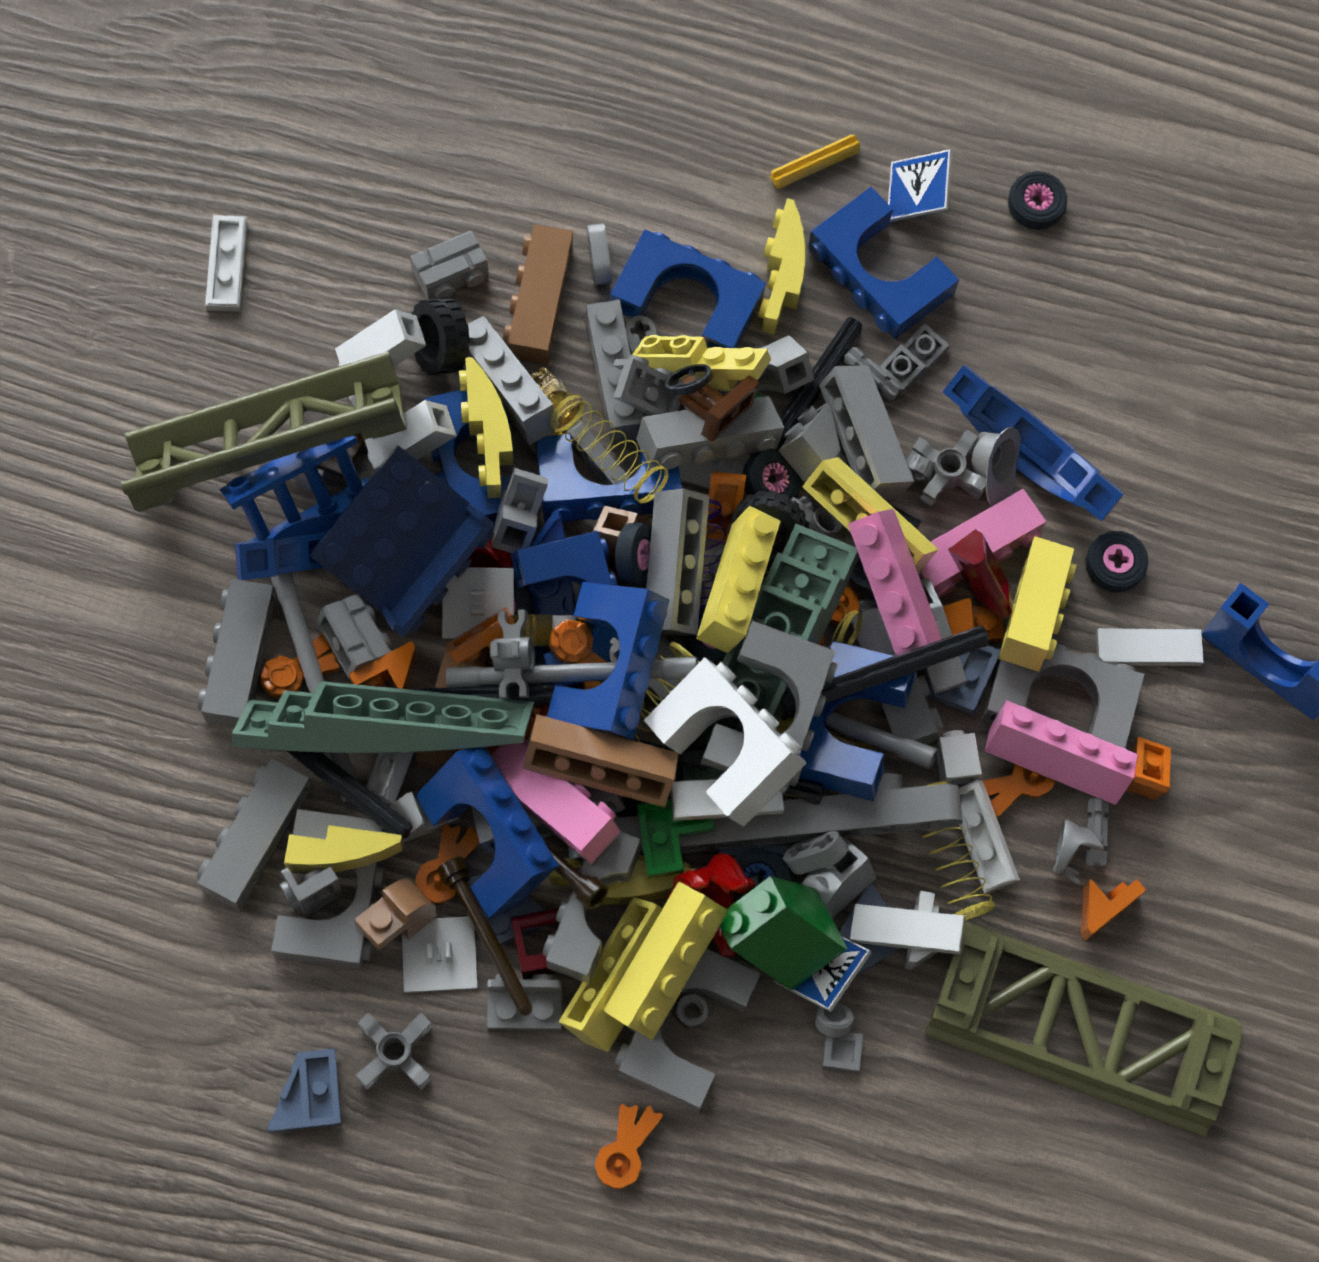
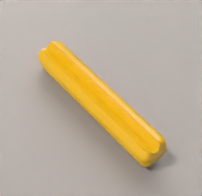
M849 135L772 170L771 181L776 188H783L859 153L860 143L855 135Z

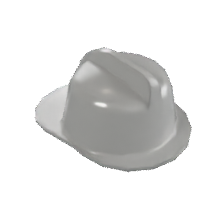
M1013 427L1006 428L1000 434L981 432L978 435L973 451L972 468L976 474L986 478V496L991 507L1008 498L1013 493L1017 459L1021 446L1019 431Z

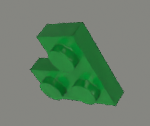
M672 799L667 800L665 807L651 803L637 805L648 879L684 873L679 837L715 832L713 818L674 821Z

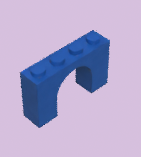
M871 186L811 230L808 247L812 256L818 262H823L831 270L834 280L839 285H845L852 293L856 304L862 309L866 308L871 313L879 329L884 333L888 332L894 339H897L955 294L959 279L938 257H935L910 277L900 281H883L871 276L864 270L858 260L857 251L864 243L889 226L893 212L888 203Z
M644 229L610 293V301L620 300L624 316L629 318L643 316L654 294L665 283L675 279L698 281L712 292L717 303L702 333L707 348H738L764 298L766 282L762 281L754 273H744L732 268L729 263L722 259H712L705 256L695 247L683 246L673 242L663 233H653Z
M456 390L424 398V400L447 406L457 435L430 452L433 463L440 462L442 469L441 473H437V477L495 523L504 491H507L512 475L500 478L501 498H487V486H480L479 479L470 476L458 465L455 459L457 449L470 436L469 423H462L461 402H468L467 391ZM503 405V408H504L505 413H506V416H507L508 424H510V423H512V422H511L510 417H509V415H508V413H507V411H506V409H505V407H504V405Z
M565 434L549 435L536 441L538 473L540 476L548 478V486L542 500L544 523L547 522L555 510L562 514L563 523L574 520H598L604 506L638 513V515L653 514L654 499L647 503H639L634 497L635 488L625 491L624 482L614 485H601L582 477L575 468L571 441L568 442L566 440ZM567 434L568 440H571L570 434ZM639 452L640 464H642L646 460L643 453ZM647 463L641 465L638 472L626 481L625 489H631L639 482L646 472ZM679 466L667 469L669 477L662 491L682 489ZM660 469L652 473L644 481L638 493V500L643 499L653 490L659 479ZM662 469L661 478L659 480L658 485L651 494H653L657 490V488L663 481L665 475L664 469Z
M598 531L516 550L510 554L519 589L561 579L575 582L580 586L582 582L618 586L614 573H609L606 563V559L609 558L607 543L604 538L600 539ZM594 626L592 636L594 637L592 651L606 662H612L609 655L612 646L610 640L613 637L619 639L618 634L613 628ZM553 653L537 657L539 665L570 664L558 661ZM561 682L544 684H554L555 686L566 687L581 682Z
M582 582L574 617L597 627L615 629L620 642L618 661L611 675L595 688L581 690L555 686L547 717L634 740L670 599L649 589Z
M1240 582L1201 633L1202 638L1314 721L1319 716V658L1315 661L1300 660L1277 647L1265 635L1259 623V617L1268 607L1269 603Z
M832 641L829 648L835 650L832 661L838 663L834 677L893 657L892 655ZM915 672L825 703L819 718L812 717L809 729L814 731V735L808 751L801 750L800 756L806 764L802 767L799 778L820 783L824 789L874 801L884 773L883 753L842 743L828 732L825 724L829 715L836 707L854 699H869L906 708L916 679Z
M486 747L466 748L457 751L415 796L433 826L460 817L470 805L480 811L489 823L495 841L494 861L491 867L470 887L488 918L515 908L559 866Z

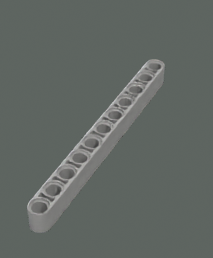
M939 784L877 791L874 801L848 794L823 796L822 801L817 805L803 799L783 800L784 811L782 814L754 816L744 827L729 817L713 818L715 832L679 837L681 853L689 854L718 851L721 848L796 843L830 831H837L842 838L952 827L963 822L959 787L955 784ZM638 815L615 818L613 821L622 833L641 840L642 849L640 855L644 856ZM568 846L569 859H574L584 864L585 859Z

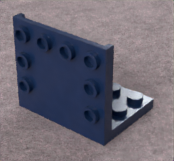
M397 445L309 553V556L382 612L391 629L404 638L408 632L414 634L420 628L426 618L422 614L431 603L436 606L448 592V588L445 586L455 575L458 578L466 571L471 563L469 556L477 547L479 549L484 548L494 535L491 529L495 523Z

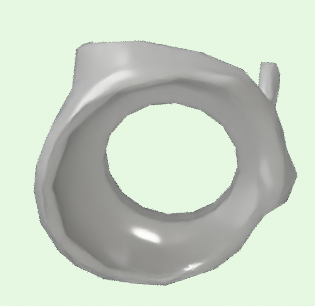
M1067 819L1063 821L1056 850V864L1052 871L1055 875H1065L1080 885L1081 880L1076 877L1080 875V872L1068 867L1080 844L1096 850H1103V839L1097 837L1091 829L1076 825Z

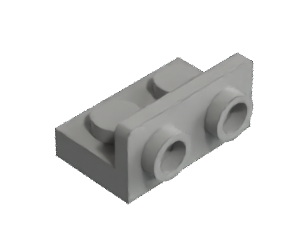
M630 355L628 359H615L613 366L622 370L613 398L649 415L679 410L681 404L679 403V398L682 395L669 394L665 387V380L673 372L662 368L654 369L648 366V360L635 355ZM679 380L674 381L671 387L678 384Z
M331 867L324 871L322 868L313 870L303 878L304 882L300 885L297 884L288 868L281 871L285 882L280 884L288 903L294 912L301 909L306 918L344 897L339 880Z
M499 974L496 975L495 980H488L487 1030L561 1031V1024L559 1023L562 999L561 980H554V976L549 974L533 975L532 980H519L533 1008L532 1012L526 1016L518 1012Z

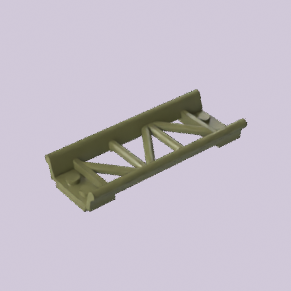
M387 351L126 432L125 437L136 464L135 478L121 482L124 494L128 496L134 510L141 512L172 502V499H176L178 489L359 433H361L363 440L369 438L374 440L406 430L404 398L391 355ZM355 395L356 407L332 401ZM309 410L332 416L304 425V412ZM290 417L291 429L274 434ZM264 423L246 443L238 445V432L240 430ZM224 435V450L205 455L184 449V447Z
M965 921L961 955L953 954L935 1010L927 1024L924 1035L1196 1135L1206 1137L1210 1126L1217 1119L1219 1108L1222 1107L1242 1039L1241 1032L1243 1026L1239 1025V1020ZM1002 950L1044 965L987 998ZM1053 978L1032 1046L978 1027L979 1021ZM1079 978L1125 995L1105 1063L1103 1062ZM1065 988H1067L1090 1068L1046 1052ZM1140 1000L1193 1019L1190 1030L1117 1073ZM1184 1051L1171 1098L1131 1083Z

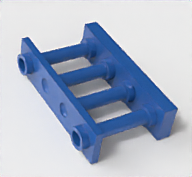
M352 435L275 459L245 476L232 479L228 485L220 488L223 497L233 510L242 506L256 535L255 538L248 542L265 540L276 530L298 520L320 515L343 513L369 480L368 477L360 480L347 451L348 448L358 443L356 437ZM335 456L348 487L330 497L316 465ZM304 472L317 504L299 513L285 482ZM273 489L287 520L268 530L254 499Z

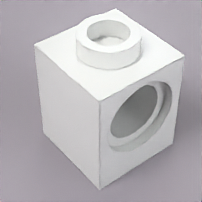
M954 730L944 733L943 737H939L935 748L937 749L936 758L940 781L960 786L979 780L982 771L975 733L964 734L962 730Z

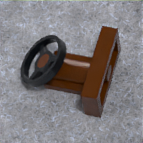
M694 364L686 366L672 373L665 380V387L669 394L682 395L679 398V403L705 420L701 435L713 442L753 405L760 383L748 375L726 396H723L707 385L713 378V373L708 365ZM695 372H706L707 374L700 379ZM684 375H687V376L683 377V378L679 381L678 384H676V385H674V386L671 387V385H672V383H673L674 381H676L677 379H679L680 377H682V376H684Z

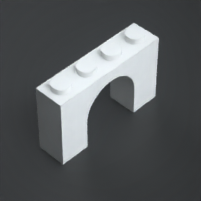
M395 309L335 348L339 366L389 351L393 366L395 367L401 361L425 347L426 343L417 316ZM355 395L349 396L351 403L356 407ZM424 400L405 412L406 430L374 440L372 438L366 439L368 458L373 468L377 470L397 445L416 460H419L456 437L457 435L447 406Z
M704 658L644 721L665 745L681 755L712 723L727 717L740 718L744 728V744L741 753L734 764L706 793L727 817L744 827L806 762L797 753L801 749L800 745L786 732L781 736L775 729L779 725L778 721L764 708L759 711L754 706L758 701L756 697L743 685L738 688L732 682L736 678L735 674L722 662L716 666Z

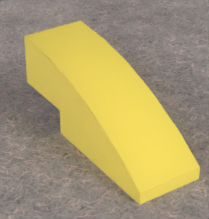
M328 825L326 839L289 834L284 864L290 872L310 873L318 868H322L324 871L329 867L334 872L367 866L403 851L404 843L402 835Z

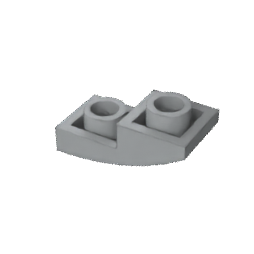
M924 323L904 345L900 344L879 367L888 375L887 378L889 380L893 379L900 385L901 390L904 391L949 349V344Z

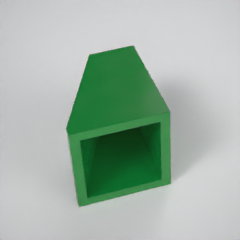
M769 876L731 905L719 926L733 951L790 990L797 988L848 950L816 888Z

